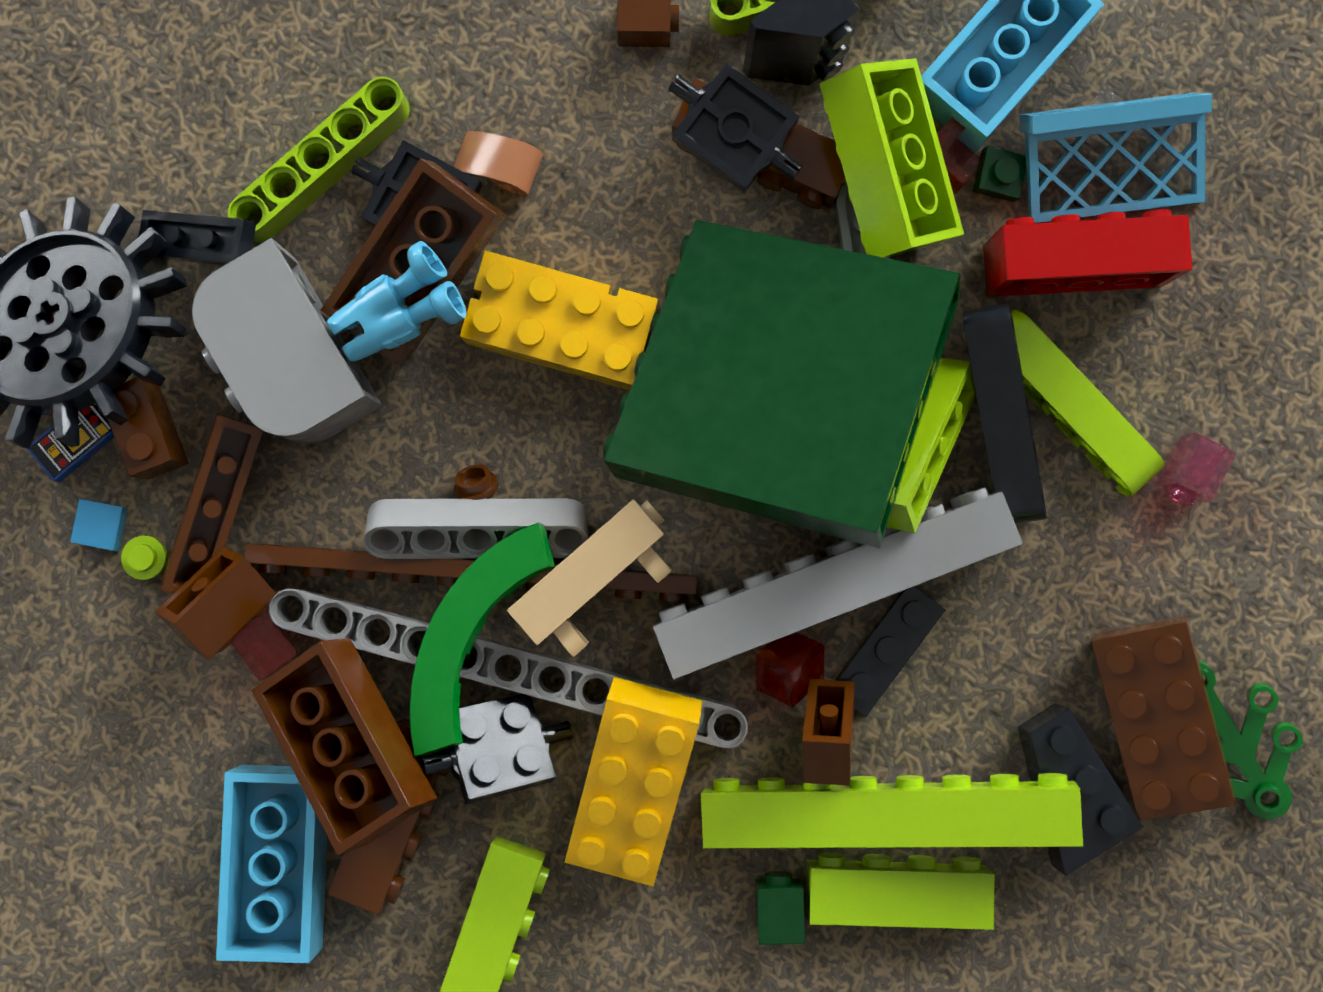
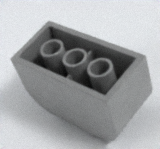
M270 238L214 271L201 283L193 301V321L199 336L206 346L205 349L201 350L202 355L216 374L222 373L229 387L224 389L225 394L239 413L244 411L253 424L268 433L297 443H318L334 436L383 405L357 361L349 362L341 349L346 343L341 334L334 336L326 321L330 317L320 311L323 304L296 258Z

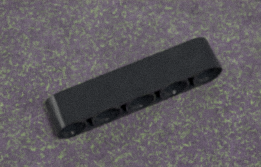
M1010 303L963 311L966 341L994 493L1003 492L1015 524L1047 519Z

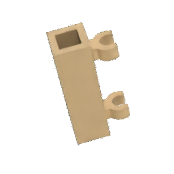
M633 499L506 611L536 645H539L553 632L566 650L573 657L576 656L588 645L589 641L568 619L635 559L642 564L657 583L672 571L651 547L664 535L659 526L665 520L647 500L640 506Z

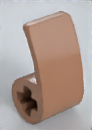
M468 131L464 137L454 167L468 175L487 178L500 189L527 197L543 158V153L536 147L520 140L491 133Z

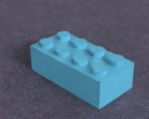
M988 0L921 76L932 117L971 151L976 153L1086 29L1104 6V3L1100 0Z
M240 765L226 771L224 774L217 961L310 963L323 949L328 836L291 766Z

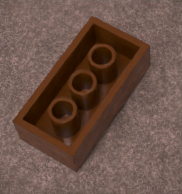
M420 158L320 311L331 317L335 312L355 299L356 294L363 286H367L383 274L395 280L399 278L410 267L407 259L408 249L419 241L426 243L435 252L445 266L447 276L406 297L405 305L409 307L422 300L434 288L446 281L452 282L458 288L507 215L435 162ZM437 318L422 322L421 333L416 338L399 347L385 348L378 353L393 364L409 360ZM361 324L348 330L355 336L360 333L364 334Z
M1187 615L1095 634L1091 642L1138 819L1141 821L1235 806L1234 789Z
M350 638L318 642L251 690L338 856L368 845L438 799Z

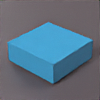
M79 499L70 542L119 551L128 508Z

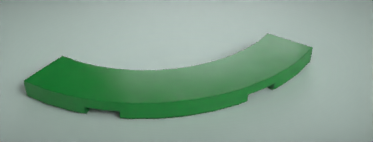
M537 522L518 530L483 553L460 575L435 611L422 640L411 686L410 723L415 756H426L463 744L459 711L462 683H459L465 656L470 653L478 634L487 620L485 618L500 600L507 598L529 580L555 568L544 524Z

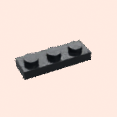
M143 210L139 236L152 227L170 244L155 258L226 265L252 249L256 223L238 218Z
M915 586L901 591L835 679V681L855 682V709L865 717H867L946 611V609Z

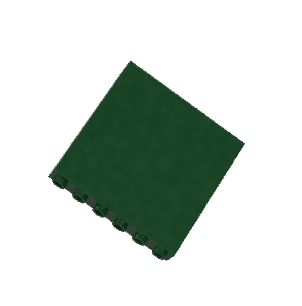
M696 220L690 236L686 235L681 243L680 263L676 273H672L668 277L665 287L666 299L662 310L657 312L652 319L650 326L651 338L645 352H641L636 360L635 380L632 388L621 399L619 406L620 419L614 433H610L605 441L603 449L604 462L616 478L880 548L961 296L960 273Z

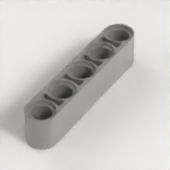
M568 498L478 500L382 499L374 502L368 509L363 544L371 555L383 559L478 558L496 543L516 531L539 522L545 526L552 557L567 558L589 538L587 511L581 502Z

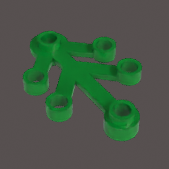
M1199 660L1202 674L1205 676V685L1218 734L1223 740L1221 745L1225 760L1228 763L1238 765L1246 780L1230 777L1235 797L1244 799L1248 810L1259 818L1275 819L1281 817L1289 810L1292 804V792L1284 782V776L1291 753L1297 751L1302 746L1303 736L1293 724L1287 722L1279 723L1272 728L1270 737L1274 745L1263 772L1255 759V754L1267 714L1278 706L1279 698L1277 693L1271 686L1264 683H1257L1249 688L1247 692L1249 705L1241 732L1239 733L1213 690L1216 683L1214 672L1207 663ZM1258 692H1269L1271 695L1270 701L1265 705L1255 704L1254 698ZM1282 732H1294V740L1290 744L1279 743L1278 738ZM1266 791H1272L1276 793V799L1273 803L1264 804L1260 802L1261 795Z

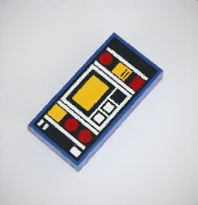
M96 404L78 411L79 446L71 448L56 440L53 425L32 442L30 449H27L53 482H61L114 438L108 419L99 412Z

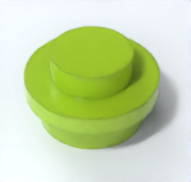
M152 536L134 537L127 542L121 554L122 566L126 573L139 580H149L159 576L164 571L168 561L166 547L159 539Z

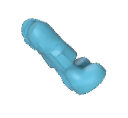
M423 241L413 244L408 249L407 259L410 267L396 280L387 275H381L367 286H363L356 294L355 299L335 312L326 321L334 336L353 329L358 324L362 325L364 334L360 333L352 341L341 347L349 362L363 359L385 348L399 347L416 338L421 333V323L429 319L441 317L449 324H457L466 317V308L460 292L455 284L450 281H446L434 288L429 295L411 306L405 305L406 297L447 276V270L441 260Z

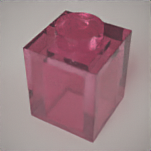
M1197 432L1183 435L1177 442L1157 483L1169 489L1167 496L1184 505L1192 506L1194 502L1212 501L1237 453Z

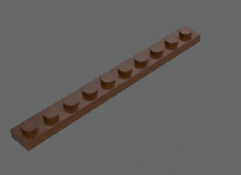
M258 543L245 544L244 557L249 563H259L258 572L286 573L287 565L303 567V575L330 576L331 569L348 570L347 578L374 580L375 572L392 573V581L419 583V575L437 576L436 584L453 586L460 575L476 560L468 558L383 559L371 555L368 551ZM552 570L526 582V591H529ZM623 570L604 588L615 589V597L641 599L642 591L660 592L659 600L686 602V594L696 595L697 575L669 573L657 583L647 571Z

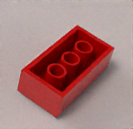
M1169 209L1147 211L1142 214V217L1126 218L1124 212H1109L1098 215L1097 220L1080 221L1079 215L1067 214L1056 216L1048 223H1034V218L1018 217L1007 220L1006 225H1003L983 245L987 297L1161 288L1193 270L1189 215L1171 216V210Z

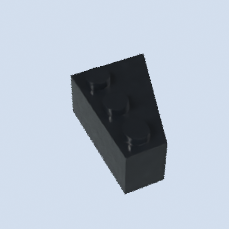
M1053 704L1018 726L1031 781H1038L1039 774L1060 773L1066 774L1067 781H1075L1080 787L1083 847H1048V854L1053 867L1067 876L1143 828L1140 820L1069 708Z

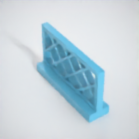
M1186 93L1019 114L1020 132L1025 133L1028 217L1034 218V223L1048 222L1056 216L1067 214L1088 217L1109 212H1128L1205 202V113L1212 112V93ZM1191 123V141L1179 153L1165 139L1178 124ZM1164 126L1159 133L1152 129V127ZM1142 129L1153 140L1136 159L1121 144L1133 130ZM1112 132H1120L1115 139H1113L1108 134ZM1097 134L1109 146L1096 162L1091 164L1077 150L1089 135ZM1077 137L1071 145L1064 140V138ZM1054 140L1066 150L1050 170L1038 161V142ZM1161 146L1175 160L1158 179L1143 164ZM1115 151L1131 164L1116 184L1099 171ZM1190 155H1191V163L1187 160ZM1073 156L1088 171L1071 190L1056 175ZM1183 166L1191 173V193L1176 195L1165 184ZM1039 171L1045 175L1040 182ZM1139 171L1153 183V186L1141 199L1132 200L1122 189ZM1095 176L1110 191L1098 205L1089 206L1078 195ZM1050 182H1053L1067 196L1055 210L1040 212V194ZM1160 190L1166 195L1155 197ZM1116 196L1123 200L1122 202L1111 203ZM1073 201L1080 206L1068 208Z

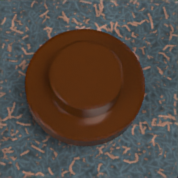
M471 465L462 469L456 475L454 493L457 499H490L496 493L499 483L496 475L490 472L488 467L484 465Z

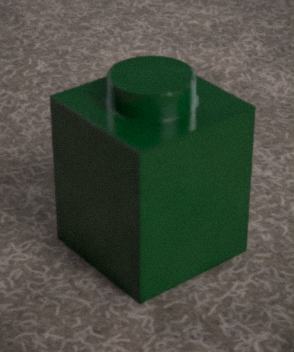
M785 871L765 873V879H755L756 935L759 945L805 944L804 888L800 879H792V873Z

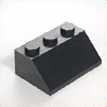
M854 0L776 1L750 21L743 72L748 78L809 86L818 78L822 82L832 78L844 66L841 61L850 49L848 44L850 38L856 32L854 27L860 8Z

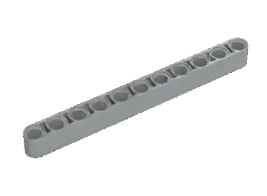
M298 588L278 591L271 599L268 610L271 620L282 629L322 640L350 638L356 649L411 664H416L418 652L414 647V638L420 631L426 632L430 624L422 620ZM294 596L299 598L303 604V613L297 621L291 619L286 611L288 601ZM335 608L341 609L347 618V624L340 633L334 631L329 624V615ZM378 619L385 621L390 628V637L385 644L376 642L371 634V628ZM477 636L473 644L478 653L475 665L473 667L462 666L460 677L599 715H603L607 698L601 702L589 700L584 692L585 683L590 679L599 678L605 681L610 690L613 677L703 700L695 741L721 748H733L741 744L748 733V724L744 714L738 707L732 704ZM506 654L517 657L521 663V673L515 679L504 677L499 670V662ZM554 666L561 669L564 673L565 684L562 689L550 690L544 686L542 672L546 667ZM732 714L737 717L739 727L732 736L722 737L714 731V723L720 715Z

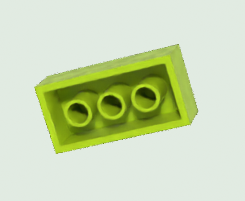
M917 58L859 64L819 83L824 99V109L829 117L836 142V152L841 160L849 198L854 207L861 232V242L866 250V254L887 258L964 235Z

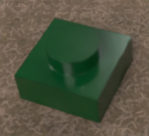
M989 145L983 148L980 153L973 192L1011 202L1019 200L1026 172L1025 155Z

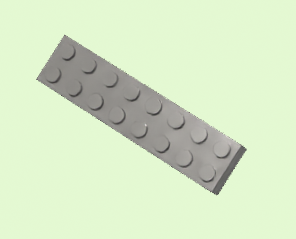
M984 487L950 499L952 505L950 509L944 510L942 504L926 508L916 533L886 528L880 548L846 539L826 547L828 556L816 560L814 554H808L784 563L787 571L773 577L771 571L766 570L743 579L745 588L729 593L727 587H722L700 596L703 604L686 610L684 603L660 611L659 617L661 621L655 622L653 629L673 680L1023 544L1003 492L988 495Z

